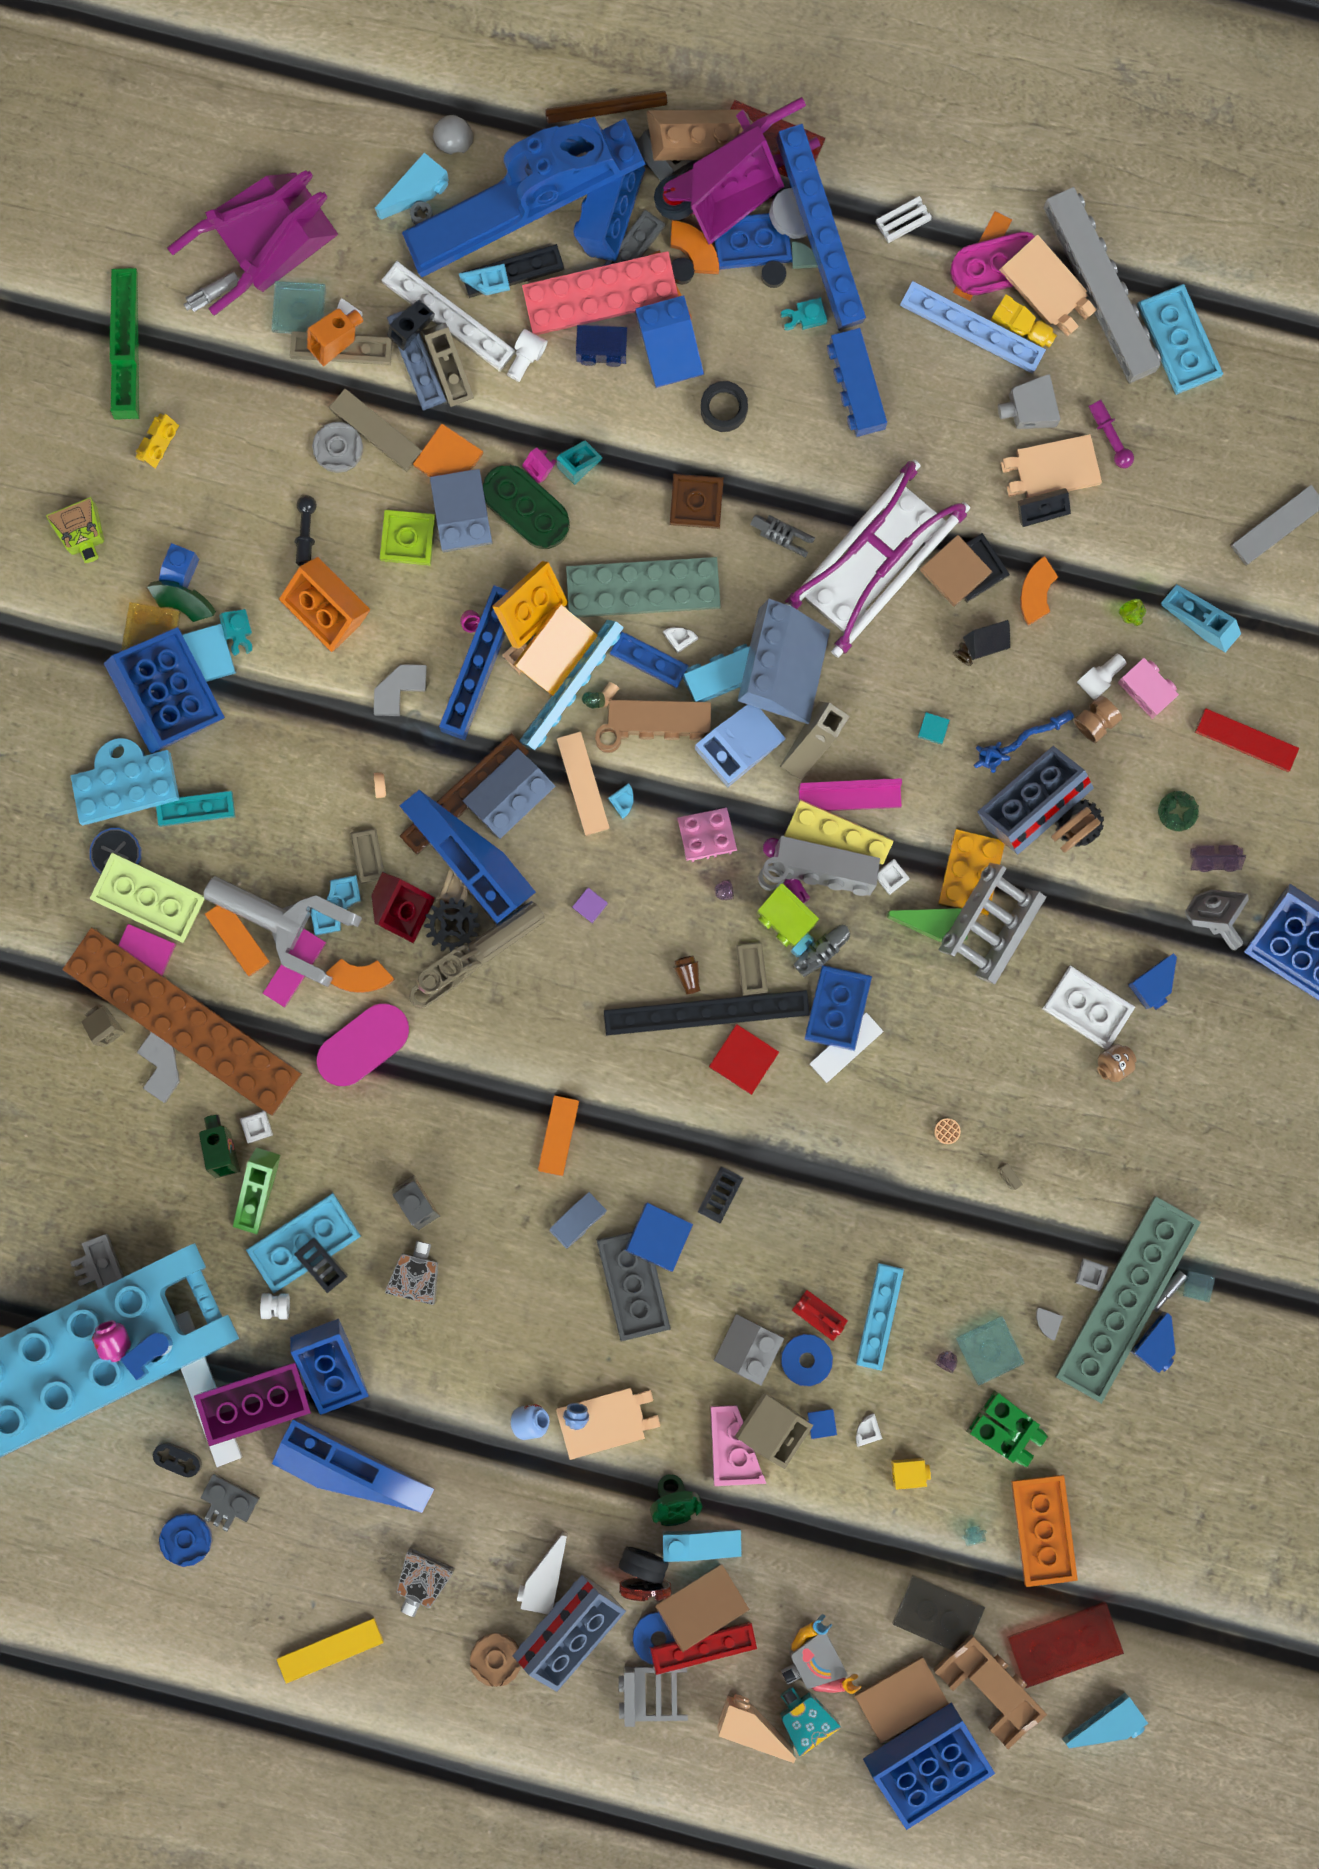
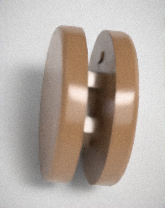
M1088 807L1080 811L1051 836L1052 840L1056 842L1066 835L1069 841L1060 848L1064 853L1100 825L1101 822L1093 814H1090L1092 811Z

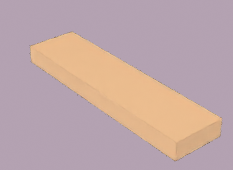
M577 732L557 738L585 836L610 829L582 733Z

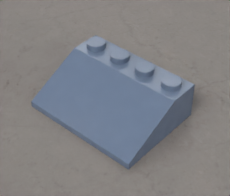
M768 599L758 609L738 701L809 724L830 630L794 607Z

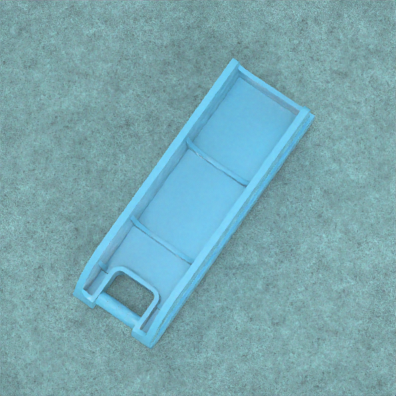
M195 1243L0 1338V1458L239 1339L229 1315L222 1317L202 1274V1270L206 1266ZM184 1279H187L207 1322V1325L189 1334H184L181 1331L165 1296V1291L169 1286ZM113 1320L124 1325L130 1338L131 1347L126 1354L154 1333H167L172 1339L173 1346L168 1354L158 1356L145 1366L149 1373L142 1379L136 1380L121 1360L118 1362L102 1360L94 1347L92 1336L96 1332L95 1328L98 1325Z

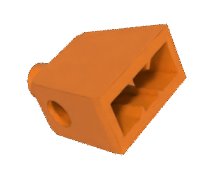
M336 309L308 328L307 349L323 367L354 342L355 328L363 322L362 316L355 309L347 315L341 309Z

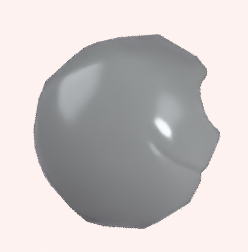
M449 115L441 118L434 126L433 140L437 148L447 154L465 153L473 143V131L465 120L456 115Z

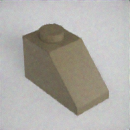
M95 1006L85 1014L86 1018L81 1021L90 1040L96 1046L105 1048L125 1033L108 1008L103 1006L100 1008Z

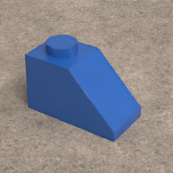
M171 543L161 566L159 581L178 582L180 586L188 588L200 559L195 552Z
M1174 953L1128 984L1145 1009L1154 1007L1157 1010L1168 1002L1165 997L1172 993L1177 960Z
M1162 1312L1130 1351L1157 1373H1160L1161 1370L1165 1372L1174 1362L1172 1357L1176 1353L1172 1316L1167 1312Z

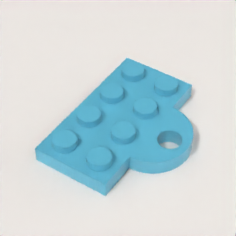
M124 738L111 740L99 749L95 757V769L71 775L78 819L82 826L180 800L171 753L165 750L145 756L143 750L136 743ZM123 747V755L119 758H113L114 749Z

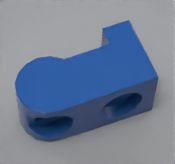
M154 1333L120 1360L136 1380H140L149 1373L145 1366L158 1356H163L170 1352L173 1346L172 1339L167 1333Z

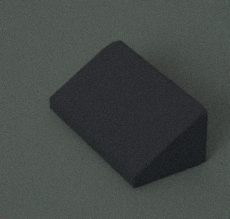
M1009 620L973 630L963 637L972 660L1011 648Z

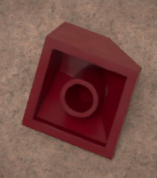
M382 872L371 894L374 923L414 944L435 897L400 878Z

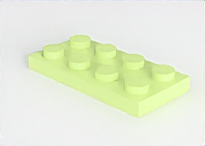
M111 853L90 897L91 900L182 943L185 942L205 901L204 895L115 853Z

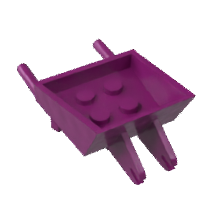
M305 170L298 175L297 173L265 176L215 210L205 212L207 219L198 222L167 247L169 252L175 255L201 233L216 229L235 256L240 267L245 272L233 289L208 308L214 316L246 292L252 283L256 289L264 292L338 235L320 208L327 200L325 192H318L312 196L306 188V185L313 177L310 170L308 172Z

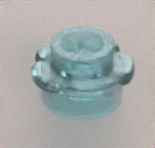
M980 1526L971 1527L965 1530L966 1535H963L961 1538L965 1540L967 1547L986 1542L984 1533H987V1531L981 1530Z

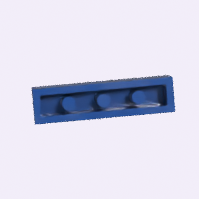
M857 328L831 335L827 351L830 360L834 359L836 364L834 376L836 382L842 385L843 392H840L843 406H848L850 415L847 416L850 430L855 431L856 437L885 430L887 419L861 329Z

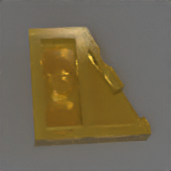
M129 602L121 650L124 651L179 627L181 612Z

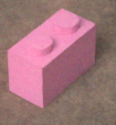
M1143 658L1119 680L1118 684L1153 719L1179 694L1176 692L1177 688L1174 683L1169 679L1165 680L1158 673L1160 670L1157 665L1151 660L1147 661Z

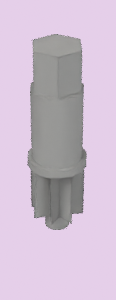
M231 272L208 286L200 288L186 297L187 302L183 304L187 311L192 309L195 312L210 304L211 301L227 293L237 285L239 281L235 272Z

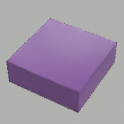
M587 888L572 908L593 924L608 903L591 889Z

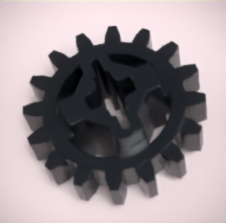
M450 898L449 904L440 900L441 907L437 908L432 905L431 908L434 914H426V917L431 920L430 923L424 924L425 928L431 930L426 937H434L432 945L436 946L440 943V951L442 952L447 947H450V952H452L455 947H461L465 943L469 944L472 942L470 940L472 936L478 937V934L474 932V928L480 927L479 923H474V919L478 917V914L470 913L473 908L471 905L464 908V900L462 899L458 904H455L454 898ZM450 908L460 910L455 915H448L444 912V910ZM444 917L451 921L457 920L456 926L461 934L453 930L448 932L446 930L448 924ZM437 918L441 921V930L438 934L435 929ZM466 918L469 920L468 933L463 930V922ZM449 936H456L460 941L448 943L445 942V939Z

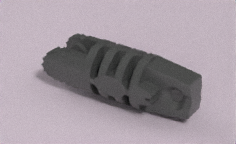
M754 515L750 525L761 530L760 536L805 558L808 551L803 547L793 544L794 537H799L808 543H813L815 537L771 515L767 519Z
M839 925L813 943L794 963L796 970L805 977L829 961L840 951V948L846 941L848 942L850 939L848 926Z

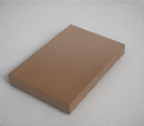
M723 1564L655 1606L682 1652L750 1610Z
M923 1656L854 1695L880 1743L949 1704Z

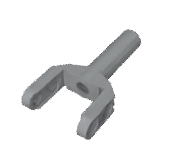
M217 876L210 879L204 891L205 900L270 930L276 943L281 964L326 987H329L333 979L332 977L328 976L322 969L288 954L290 949H294L311 915L309 913L310 909L312 908L347 926L353 925L358 927L362 920L360 916L317 895L301 900L294 905L281 908Z

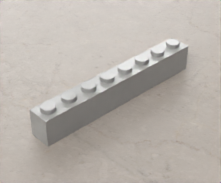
M1072 187L1048 198L1043 208L1079 282L1087 290V299L1097 309L1094 313L1130 384L1155 373L1161 365V357L1158 350L1153 348L1149 341L1150 334L1148 329L1142 326L1138 319L1139 311L1136 305L1131 304L1128 298L1126 284L1123 281L1120 282L1117 276V266L1112 259H1109L1106 253L1105 241L1102 237L1099 238L1095 231V221L1091 215L1088 216L1084 208L1085 201L1080 193L1077 194L1075 188Z

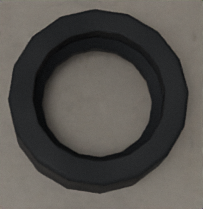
M718 381L710 385L703 393L700 405L701 416L711 429L719 432H730L737 429L745 421L748 412V398L744 390L737 384L730 381ZM719 393L732 394L739 403L737 415L727 421L716 419L710 412L709 404L711 399Z

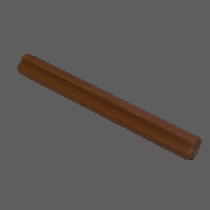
M663 90L547 108L545 115L547 123L550 124L666 106L668 100L666 91Z

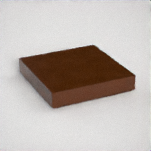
M673 474L670 525L720 529L724 478Z

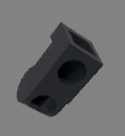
M417 300L390 324L387 336L404 351L411 341L429 325L435 313L421 300Z

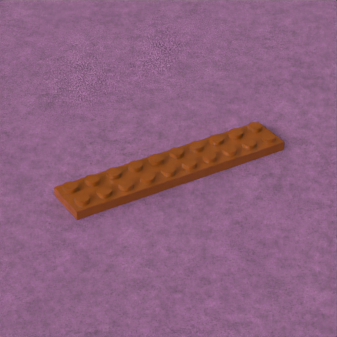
M91 927L62 969L271 1116L276 1113L303 1074L95 928Z

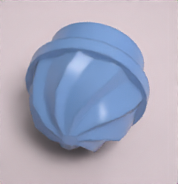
M580 1403L569 1404L567 1410L563 1413L565 1424L574 1430L584 1428L589 1421L587 1407Z

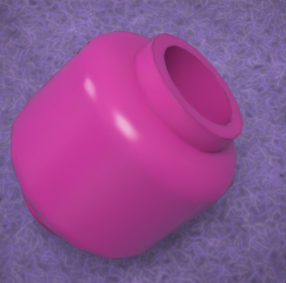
M111 1320L95 1328L96 1332L92 1336V1342L98 1356L102 1360L120 1361L131 1347V1341L124 1325Z

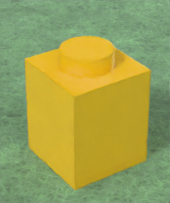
M923 1458L891 1461L893 1487L896 1490L927 1487V1480H931L930 1465L925 1464Z

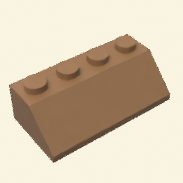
M648 110L646 113L654 161L701 160L726 145L743 131L736 117L741 110Z

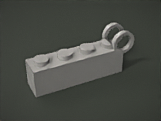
M781 836L775 847L774 857L769 858L765 862L758 875V881L761 887L768 891H775L785 879L793 878L802 880L809 885L820 884L828 886L832 890H847L858 896H870L877 886L880 858ZM768 871L775 872L778 877L772 876ZM763 874L767 880L778 884L768 885L763 879Z

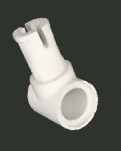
M524 329L516 342L515 349L517 351L515 354L517 356L507 376L520 382L529 364L533 363L534 360L538 361L547 346V340Z
M1116 653L1101 667L1091 668L1077 683L1095 701L1111 686L1112 677L1126 665V661L1120 654Z

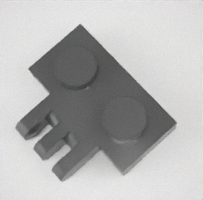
M213 1474L201 1496V1499L212 1504L204 1520L209 1522L213 1514H216L218 1516L213 1525L218 1527L224 1518L227 1521L222 1530L228 1532L235 1517L245 1522L249 1520L260 1497Z

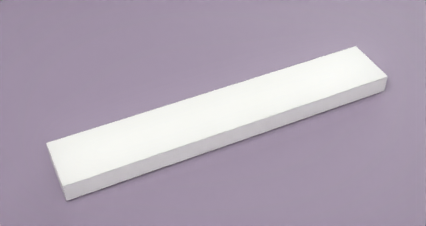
M398 261L395 262L383 277L382 283L409 304L413 305L417 300H421L435 313L432 319L433 322L437 325L445 322L453 337L501 372L515 354V350Z
M189 1311L175 1316L184 1334L195 1331ZM206 1357L181 1368L201 1425L202 1422L194 1395L217 1388ZM236 1438L210 1446L217 1467L242 1458Z

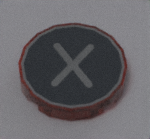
M637 1577L628 1578L619 1582V1593L624 1598L634 1601L648 1600V1597L655 1596V1600L660 1601L667 1599L671 1595V1583L666 1580L659 1584Z

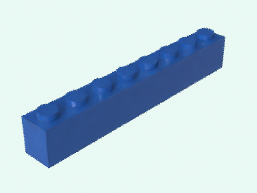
M803 124L781 130L777 134L776 141L838 330L861 324L866 319V315Z

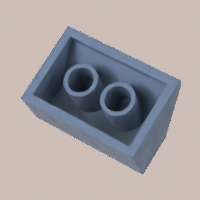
M516 749L462 801L497 838L501 839L555 785L519 749Z

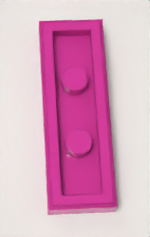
M304 929L294 949L290 950L288 954L313 965L326 942ZM281 964L262 994L281 1006L286 1007L305 976Z

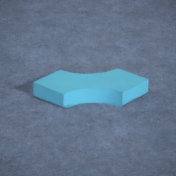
M357 876L331 880L330 893L326 900L346 910L351 905L360 902L361 896ZM314 909L310 910L316 936L341 931V922Z

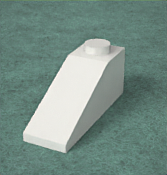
M561 1533L529 1575L525 1586L520 1585L517 1601L522 1602L521 1609L549 1614L553 1609L567 1533Z

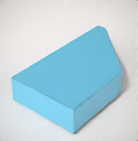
M504 264L459 273L461 281L485 296L510 290Z

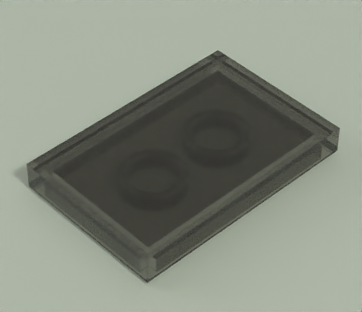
M912 1575L892 1624L955 1651L971 1634L974 1636L985 1606Z

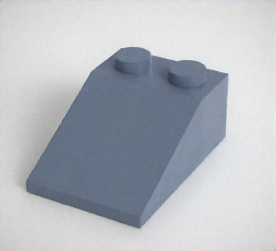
M480 469L430 477L443 553L493 544Z

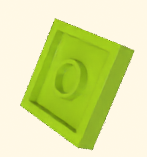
M385 510L380 561L431 566L435 514Z

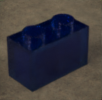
M577 325L576 362H581L585 366L606 363L610 367H619L621 364H626L627 327Z

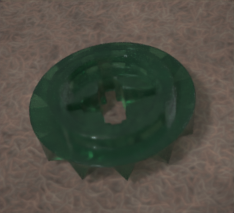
M1173 791L1163 797L1158 807L1160 821L1166 828L1172 831L1179 832L1191 828L1199 817V805L1194 797L1185 791ZM1177 803L1180 808H1188L1182 814V818H1179L1178 814H1169V812L1176 808Z

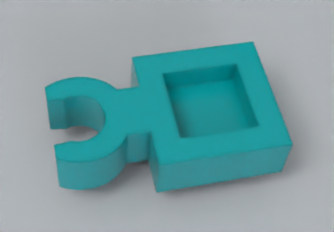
M821 297L797 303V311L791 309L781 311V318L790 317L792 319V322L784 324V330L787 331L794 329L796 324L800 323L802 330L827 324Z
M246 609L221 613L219 617L225 640L233 639L231 646L232 654L237 656L240 653L238 645L244 646L246 654H249L253 647L246 636H250L252 631Z

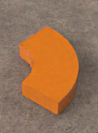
M672 220L671 248L681 250L688 255L693 263L694 273L719 274L718 257L712 243L708 244L704 234L692 225Z
M1045 556L1030 569L1022 586L1020 604L1024 620L1028 626L1050 613L1047 603V592L1058 576Z
M340 959L326 972L328 976L333 978L331 984L342 990L356 993L373 992L386 987L395 980L378 960L368 966L358 967Z

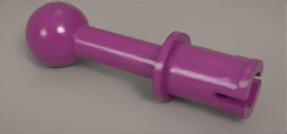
M1102 400L1088 406L1099 426L1097 430L1101 428L1104 430L1115 451V464L1123 469L1130 467L1134 462V454L1131 450L1124 448L1111 422L1115 421V418H1111Z
M769 838L764 842L763 852L766 856L774 857L775 847L779 839ZM793 878L785 879L783 884L802 903L810 899L800 880Z

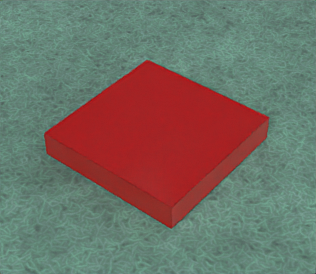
M736 1024L709 1068L752 1095L779 1054V1051Z

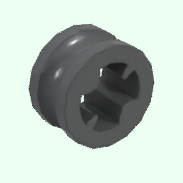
M424 201L414 203L410 209L412 222L417 225L433 216L431 206ZM417 211H427L425 213L426 218L422 219L420 216L416 218L415 216H418Z

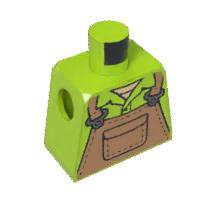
M91 497L46 515L51 526L71 555L81 553L84 563H90L99 558L95 546L104 542L98 508Z

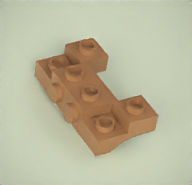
M971 1634L933 1670L952 1691L969 1677L1002 1712L988 1728L1009 1750L1026 1732L1037 1725L1047 1713L1025 1691L1024 1688L1027 1684L1017 1674L1012 1677L1007 1672L1006 1668L1009 1665L998 1654L993 1657Z

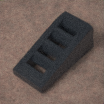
M720 1166L698 1213L721 1224L744 1178ZM724 1176L734 1181V1186L732 1187L720 1181L721 1177ZM719 1185L730 1191L729 1196L715 1190L716 1186ZM712 1194L725 1200V1204L722 1205L710 1199ZM707 1204L720 1209V1214L707 1209Z
M315 1237L294 1253L326 1293H329L348 1276L345 1270ZM315 1246L317 1251L306 1259L303 1255ZM322 1255L324 1259L313 1267L311 1262ZM328 1262L331 1266L320 1274L317 1270ZM335 1270L337 1274L329 1281H326L324 1278Z

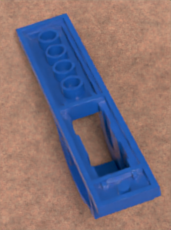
M595 117L562 127L555 126L543 129L509 148L503 159L507 174L500 182L403 231L402 234L418 274L424 277L646 164L625 118L603 130ZM584 152L587 153V154L584 155V156L576 157V156H578V155H580V154H582V153H584Z

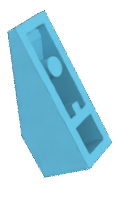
M423 153L375 207L377 217L382 220L411 208L416 202H426L433 199L437 193L439 195L442 194L448 186L447 171L426 153Z
M1177 584L1161 602L1164 608L1201 638L1225 653L1241 635L1235 618Z
M741 1529L663 1531L664 1562L741 1557Z
M1123 1693L1063 1737L1062 1740L1068 1748L1125 1740L1129 1737L1135 1738L1144 1732V1726L1148 1722L1126 1693Z

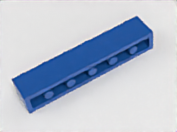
M493 585L439 725L443 733L465 740L506 635L492 606L508 590Z

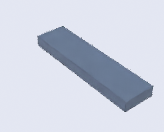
M404 311L388 316L389 325ZM419 333L404 351L399 346L398 348L422 410H426L446 402V399Z

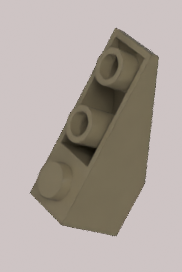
M819 701L811 714L810 723L804 725L780 767L801 780L834 742L849 716L832 704Z

